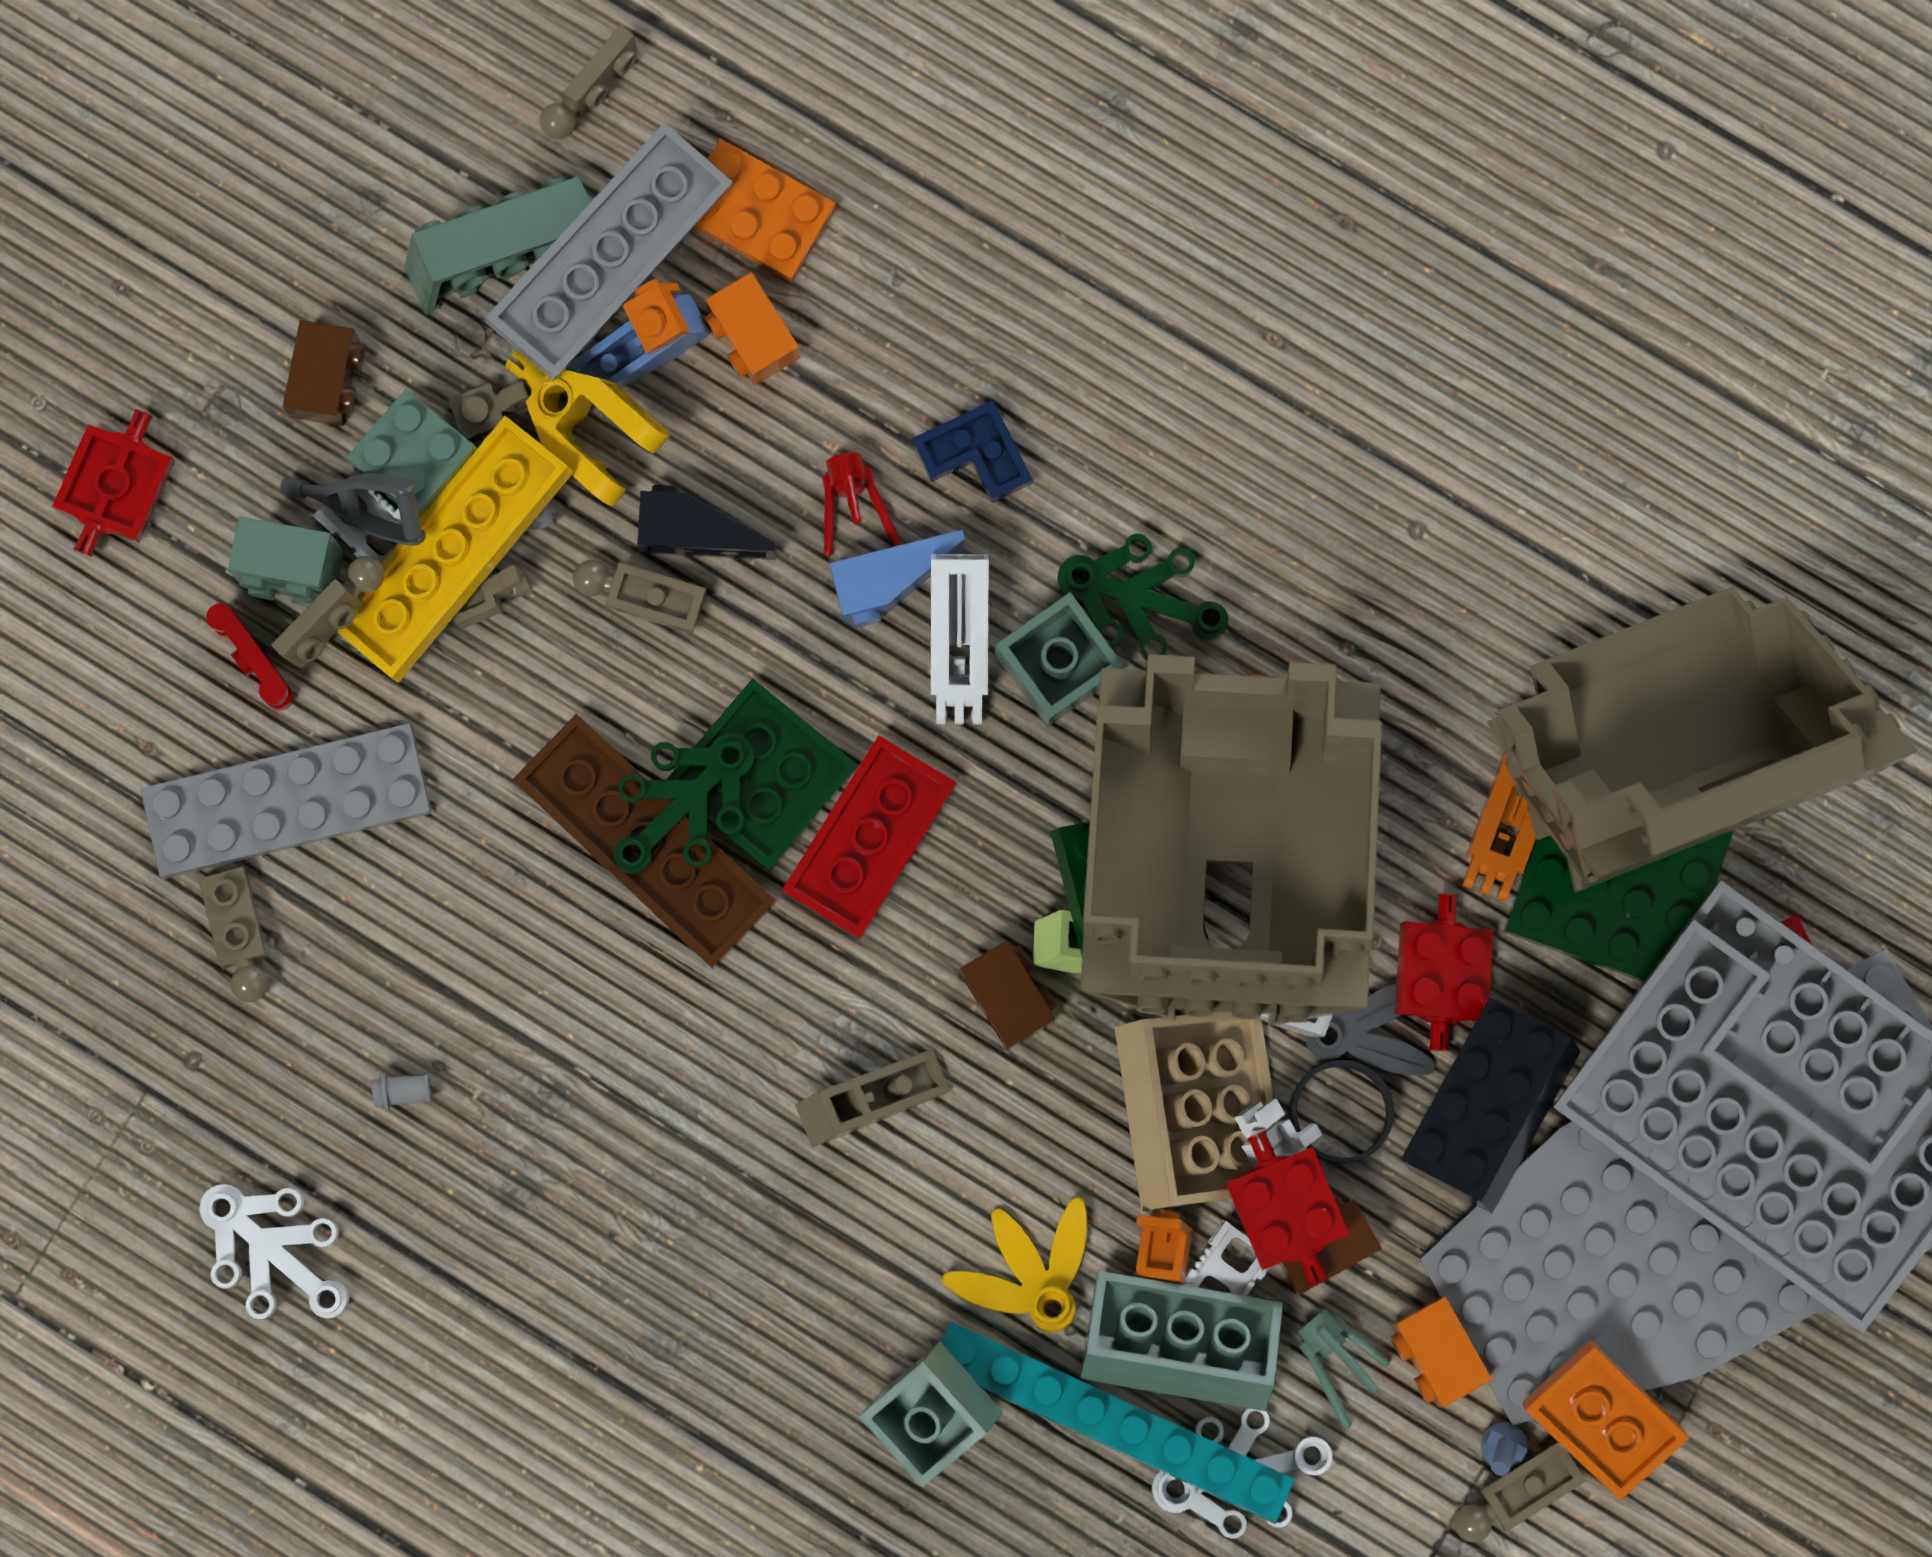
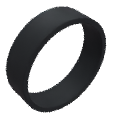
M1337 1060L1316 1067L1300 1080L1290 1101L1289 1116L1296 1132L1302 1131L1297 1117L1298 1099L1309 1079L1322 1070L1333 1067H1345L1359 1071L1371 1079L1383 1097L1386 1112L1383 1130L1373 1146L1362 1154L1344 1158L1327 1155L1316 1149L1312 1144L1306 1147V1149L1313 1147L1320 1160L1336 1164H1346L1364 1159L1382 1146L1393 1125L1394 1105L1387 1085L1376 1072L1357 1062Z

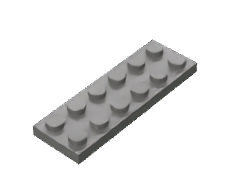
M664 122L485 317L484 322L554 382L622 308V305L635 293L634 291L652 275L730 189L733 182Z
M410 723L140 788L159 876L162 879L432 814L415 736Z

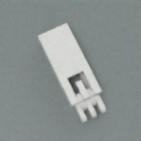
M931 554V695H936V724L946 723V707H955V724H964V707H973L971 712L972 723L982 725V695H988V554ZM949 645H957V647L970 645V675H965V656L953 657V675H949Z

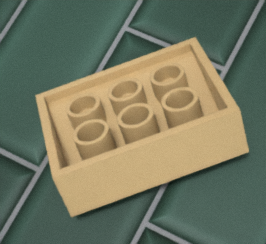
M1218 1011L1213 1012V1015L1208 1017L1180 1015L1175 1016L1174 1020L1160 1017L1142 1019L1115 1026L1141 1211L1232 1199L1226 1182L1246 1175L1253 1169L1252 1164L1241 1147L1247 1142V1139L1234 1117L1253 1103L1261 1102L1264 1106L1274 1099L1262 1019H1238L1232 1016V1012Z

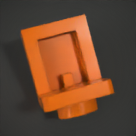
M658 279L649 281L634 291L636 297L622 305L646 354L656 353L690 332L672 296L681 292L677 283H660Z
M1155 1209L1152 1210L1151 1216L1137 1215L1136 1225L1142 1229L1135 1272L1136 1277L1185 1284L1193 1229L1183 1220L1179 1219L1180 1214L1168 1210Z

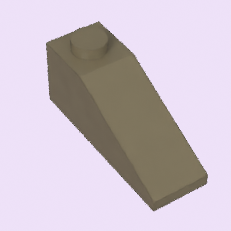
M933 1049L818 1091L795 1104L813 1148L950 1092V1089Z

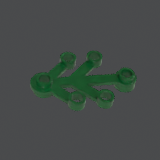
M1143 534L1129 536L1124 546L1096 560L1085 555H1075L1065 560L1060 566L1057 576L1060 590L1064 595L1071 592L1076 600L1082 601L1100 634L1102 629L1107 626H1112L1118 631L1117 639L1114 641L1106 640L1111 648L1117 647L1121 643L1124 629L1120 622L1110 619L1100 595L1118 601L1140 643V655L1146 661H1148V653L1145 650L1146 642L1155 640L1160 643L1162 651L1157 655L1166 654L1167 642L1162 635L1155 633L1143 608L1190 623L1193 632L1203 640H1215L1222 636L1227 628L1228 614L1219 603L1208 601L1197 606L1149 590L1175 576L1186 577L1192 572L1195 558L1193 553L1186 548L1174 549L1169 554L1167 560L1123 582L1106 575L1129 562L1139 564L1149 558L1152 546L1150 540ZM1136 541L1143 543L1146 547V552L1141 556L1133 555L1129 550L1131 543ZM1179 555L1186 557L1189 561V567L1184 570L1176 569L1172 563L1173 558ZM1084 570L1089 575V580L1085 584H1077L1072 579L1073 572ZM1206 612H1214L1219 618V623L1212 627L1207 626L1202 621V615Z
M737 734L719 736L707 748H676L669 742H660L653 747L651 760L660 771H671L677 765L707 766L694 780H643L634 774L626 775L620 780L618 792L626 803L637 804L643 799H674L637 837L628 836L617 843L614 849V860L620 870L630 875H637L646 871L652 861L651 850L688 813L689 842L684 847V858L688 865L693 868L707 866L712 859V850L707 843L708 793L721 780L723 808L717 814V826L723 834L728 836L737 835L743 830L745 819L740 811V778L746 775L752 768L754 752L750 743L744 737ZM733 748L739 752L737 762L727 764L722 760V754L726 749ZM662 749L671 750L674 753L672 762L666 765L660 764L657 761L659 751ZM632 781L639 783L641 791L637 796L628 797L624 794V787L627 783ZM728 813H734L739 817V824L733 829H727L722 825V819ZM630 846H636L641 851L640 858L635 862H627L624 859V851ZM694 846H702L707 851L706 857L700 862H694L689 857V852Z

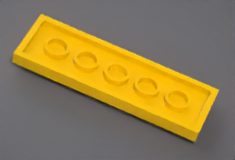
M504 416L419 518L421 529L426 532L424 542L415 546L397 544L381 564L384 569V581L381 586L373 592H361L358 595L364 604L356 612L354 620L347 627L338 630L337 633L391 679L399 683L571 477L574 471L507 416Z

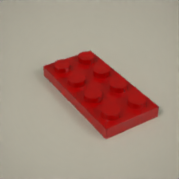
M878 735L784 885L782 892L861 940L950 797L957 782Z

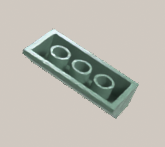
M1098 1270L1080 1379L1266 1411L1275 1383L1283 1302Z

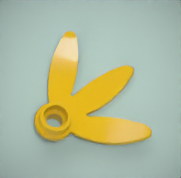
M1074 1197L1067 1205L1053 1239L1049 1270H1045L1038 1251L1021 1226L1004 1210L1000 1208L994 1209L991 1212V1222L996 1242L1005 1262L1022 1286L995 1276L965 1271L945 1273L942 1277L943 1285L963 1300L981 1308L1013 1314L1030 1313L1032 1321L1041 1330L1046 1332L1064 1330L1072 1323L1076 1314V1304L1068 1289L1078 1273L1086 1248L1088 1218L1085 1200L1081 1197ZM1050 1303H1058L1062 1306V1309L1058 1316L1049 1317L1045 1314L1046 1306Z

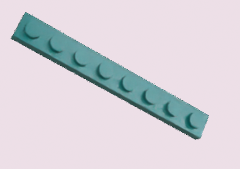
M950 1322L941 1343L983 1390L1276 1524L1294 1483V1478L961 1325Z

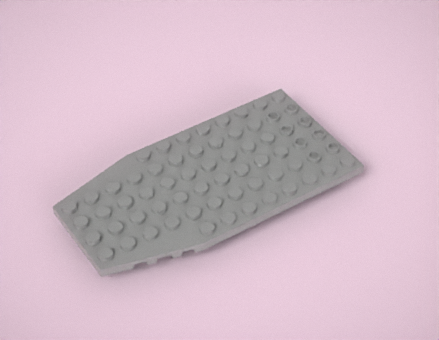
M1887 948L1846 969L1932 1031V1025ZM1573 1121L1558 1128L1536 1151L1518 1166L1493 1214L1476 1206L1419 1258L1439 1296L1446 1297L1491 1376L1492 1381L1488 1383L1512 1425L1535 1420L1525 1411L1522 1401L1589 1340H1592L1644 1391L1700 1377L1826 1308L1818 1300ZM1932 1244L1927 1249V1251L1932 1249Z

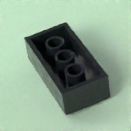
M1489 997L1400 1160L1414 1174L1493 1214L1581 1052L1570 1036Z

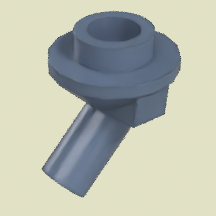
M1507 1422L1496 1423L1490 1426L1483 1434L1481 1452L1485 1460L1491 1464V1470L1499 1476L1507 1475L1510 1469L1518 1466L1526 1457L1528 1450L1527 1438L1516 1425Z

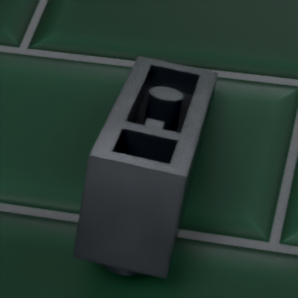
M654 485L652 486V491H640L637 545L641 554L776 560L777 550L774 541L688 493L679 492L678 487Z

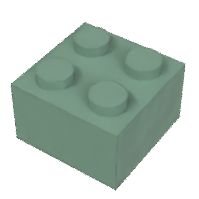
M405 389L347 455L346 459L353 469L361 474H388L414 480L417 484L414 493L420 518L477 448ZM382 492L398 506L396 494Z
M239 516L228 571L239 582V586L248 589L247 594L250 596L274 600L275 594L293 597L292 603L308 607L334 579L339 580L344 550L331 533Z
M1071 592L995 644V656L1047 727L1100 691L1101 668H1124L1122 662Z
M939 1342L880 1392L860 1414L859 1418L921 1487H924L986 1435L1003 1411L945 1346Z

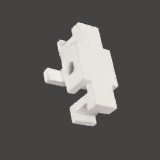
M1276 1098L1264 1106L1261 1102L1253 1103L1234 1117L1246 1139L1256 1135L1263 1152L1264 1148L1258 1133L1266 1130L1276 1157L1292 1156L1304 1151L1308 1145L1322 1136L1317 1124H1310L1302 1131L1296 1132L1290 1119L1277 1121L1285 1113ZM1247 1139V1142L1241 1147L1254 1168L1259 1163Z

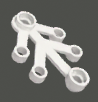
M217 1185L210 1188L203 1195L200 1202V1215L203 1222L215 1230L217 1263L211 1270L213 1283L220 1288H232L241 1280V1268L235 1263V1232H237L249 1243L251 1294L246 1300V1310L250 1316L256 1319H266L272 1316L276 1310L277 1302L273 1294H271L270 1262L310 1296L309 1304L316 1315L322 1318H335L343 1314L349 1304V1294L345 1286L337 1281H322L283 1247L286 1245L310 1243L319 1247L331 1246L337 1241L339 1236V1229L336 1223L322 1218L315 1220L311 1225L262 1229L247 1215L278 1212L282 1216H295L301 1212L304 1206L302 1194L295 1189L284 1188L272 1195L245 1197L234 1186ZM291 1193L296 1197L297 1204L293 1210L287 1212L281 1206V1199L284 1195ZM221 1199H226L230 1203V1212L224 1217L218 1216L215 1212V1205ZM321 1224L329 1225L332 1231L331 1237L325 1242L319 1241L316 1237V1229ZM225 1265H229L234 1271V1277L229 1283H223L219 1279V1270ZM326 1290L332 1291L336 1298L334 1305L328 1309L324 1308L319 1301L320 1295ZM261 1295L265 1296L269 1301V1308L263 1314L257 1313L253 1306L255 1299Z
M1246 1408L1240 1417L1241 1426L1228 1448L1246 1456L1258 1434L1265 1432L1269 1426L1270 1419L1266 1411ZM1253 1411H1258L1263 1416V1424L1258 1429H1251L1246 1423L1248 1414ZM1204 1417L1199 1420L1195 1427V1433L1202 1436V1426L1207 1422H1213L1218 1427V1435L1211 1441L1219 1443L1224 1436L1222 1423L1213 1417ZM1306 1437L1300 1440L1292 1451L1255 1459V1461L1281 1473L1300 1469L1308 1475H1320L1330 1467L1332 1451L1324 1440L1317 1437ZM1311 1446L1316 1447L1320 1452L1319 1461L1313 1465L1307 1464L1303 1459L1305 1449ZM1161 1471L1154 1477L1152 1494L1154 1500L1162 1509L1172 1513L1191 1509L1217 1525L1220 1533L1230 1539L1239 1538L1244 1534L1247 1522L1244 1515L1239 1511L1222 1509L1201 1493L1204 1491L1185 1482H1182L1184 1485L1182 1495L1176 1498L1170 1497L1167 1494L1166 1487L1171 1480L1176 1478ZM1285 1501L1286 1516L1282 1521L1276 1522V1524L1265 1521L1276 1528L1286 1526L1292 1518L1291 1506ZM1229 1515L1238 1516L1240 1519V1528L1235 1533H1228L1223 1527V1522Z

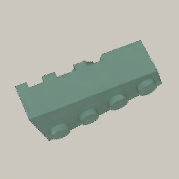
M578 176L566 181L563 177L554 178L544 183L540 190L525 195L521 191L506 195L499 200L498 204L482 209L481 206H473L460 212L456 219L440 223L439 220H433L419 226L415 233L411 235L404 269L425 315L440 309L437 300L456 292L460 299L476 293V288L486 282L489 277L496 275L497 278H502V281L524 270L529 265L528 260L532 258L538 260L590 204L591 201L580 177Z

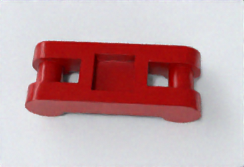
M223 603L212 605L206 614L208 625L221 637L230 638L237 648L236 651L231 653V656L243 673L248 676L254 672L261 682L259 686L261 699L274 710L283 711L288 709L294 700L291 688L243 621L228 605Z

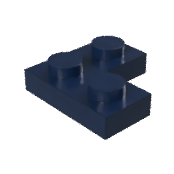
M993 400L912 438L915 451L931 482L969 464H973L991 503L1021 490L1033 482Z

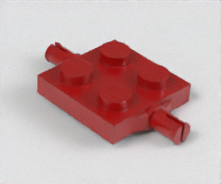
M135 409L125 433L108 432L90 424L87 425L52 505L56 511L74 517L84 525L77 544L73 549L74 551L92 558L101 533L117 534L140 543L175 463L171 456L151 449L142 441L153 418L152 415Z
M1440 893L1438 894L1437 921L1430 923L1405 921L1400 923L1394 1014L1416 1016L1431 1023L1430 1046L1428 1050L1448 1052L1449 1024L1460 1021L1476 1022L1490 997L1494 930L1469 928L1456 922L1458 895Z
M1265 1130L1258 1133L1264 1152L1256 1135L1247 1138L1259 1164L1248 1174L1226 1182V1186L1261 1270L1263 1271L1282 1262L1300 1261L1309 1287H1312L1318 1283L1311 1266L1314 1267L1320 1283L1328 1280L1317 1253L1328 1243L1348 1236L1350 1233L1314 1148H1308L1292 1156L1276 1157Z

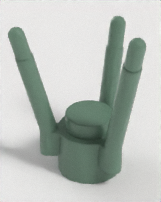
M1324 1309L1297 1332L1305 1341L1299 1348L1309 1359L1342 1427L1349 1429L1351 1422L1317 1352H1320L1326 1358L1334 1351L1371 1393H1376L1378 1386L1344 1348L1342 1344L1347 1340L1342 1335L1381 1365L1388 1366L1390 1360L1351 1329L1339 1314L1333 1317L1327 1309Z

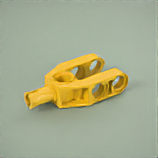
M516 350L512 356L518 362L515 363L509 358L506 363V369L532 390L525 403L541 445L574 471L572 476L595 497L614 507L626 493V488L605 470L608 466L603 461L593 459L574 442L576 437L572 431L575 425L587 416L591 405L594 404L631 439L653 454L670 437L669 432L615 382L564 370L553 382ZM566 391L568 402L566 407L560 411L558 401L561 394Z

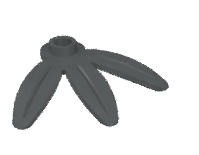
M1396 983L1369 995L1368 1008L1333 1014L1328 1027L1333 1028L1337 1033V1040L1334 1044L1325 1045L1319 1037L1305 1035L1308 1049L1321 1059H1335L1347 1051L1367 1064L1397 1074L1429 1075L1435 1070L1434 1061L1415 1047L1393 1038L1367 1033L1368 1030L1384 1025L1400 1016L1394 1014Z

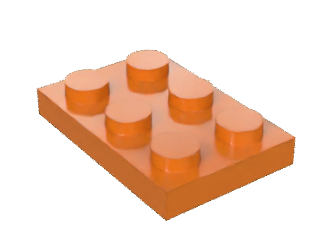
M720 138L707 160L733 183L730 189L694 229L792 283L837 208L836 202Z
M1589 1340L1522 1401L1525 1411L1620 1501L1690 1439L1687 1432L1592 1340Z

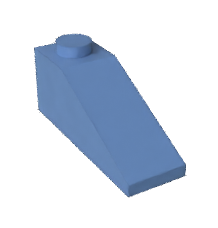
M690 294L672 295L690 330L689 333L656 353L646 354L629 320L576 358L565 370L612 381L620 388H623L679 357L712 332Z
M963 530L830 563L831 575L844 624L854 622L855 627H862L879 622L881 614L891 611L931 577V554H958L965 547Z

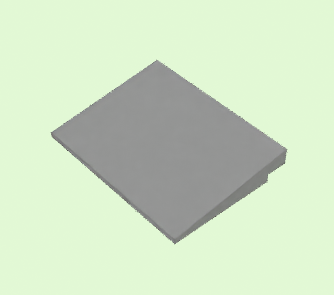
M1719 878L1553 1107L1854 1328L1864 1333L1932 1244V1031Z

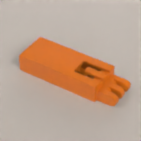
M1505 750L1465 854L1471 860L1462 882V886L1471 889L1476 881L1477 873L1484 874L1479 892L1489 895L1495 879L1500 880L1502 883L1497 891L1496 899L1506 902L1515 877L1523 874L1536 840L1531 826L1527 801L1523 796H1518L1505 765L1508 763ZM1500 822L1519 828L1509 856L1503 854L1506 844L1510 839V836L1499 832L1497 834L1493 848L1490 849Z

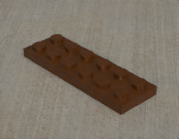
M575 714L512 780L707 965L714 969L776 904V901L708 837L707 843L712 850L710 863L703 868H693L688 865L683 855L684 847L689 842V819L686 816L651 850L652 861L646 871L641 874L630 875L620 870L614 860V849L617 843L628 836L637 837L671 802L668 799H643L637 804L626 803L618 792L620 780L630 774L637 775L643 780L647 779L579 715ZM634 781L627 783L624 787V794L628 797H635L641 791V785ZM630 846L624 851V859L627 862H635L641 856V851L636 846ZM694 846L689 852V857L694 862H700L706 857L707 851L702 846Z

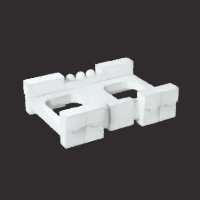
M356 471L352 476H355V475H358V474H361V473L358 472V471ZM356 489L357 495L368 505L367 512L402 525L399 509L395 510L381 494H378L375 490ZM327 506L321 511L318 510L313 515L333 536H339L355 552L354 556L356 558L370 556L382 564L397 546L396 544L386 555L380 556L366 543L370 534L352 525H346Z
M1222 1220L1207 1242L1211 1247L1204 1249L1205 1255H1200V1262L1194 1263L1195 1270L1188 1269L1185 1284L1180 1285L1198 1288L1206 1276H1212L1228 1287L1230 1293L1247 1296L1255 1285V1280L1261 1281L1268 1269L1262 1271L1257 1258H1255L1248 1270L1240 1273L1222 1260V1252L1233 1238H1239L1252 1247L1246 1235L1227 1221Z

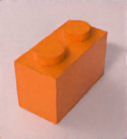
M752 272L705 299L709 314L703 318L715 339L718 341L724 337L732 349V352L727 354V357L740 378L748 375L755 386L800 359L799 346Z
M1438 1297L1391 1324L1396 1332L1395 1335L1390 1337L1391 1342L1404 1362L1411 1359L1419 1376L1413 1378L1426 1403L1434 1400L1437 1407L1444 1408L1492 1381L1491 1376L1446 1297Z

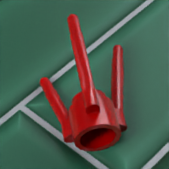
M848 452L827 459L828 474L822 477L825 491L824 555L830 557L833 553L835 491H837L838 497H847L852 522L858 525L861 522L857 495L864 491L863 485L866 487L893 547L902 545L874 483L871 467L863 466L861 454Z

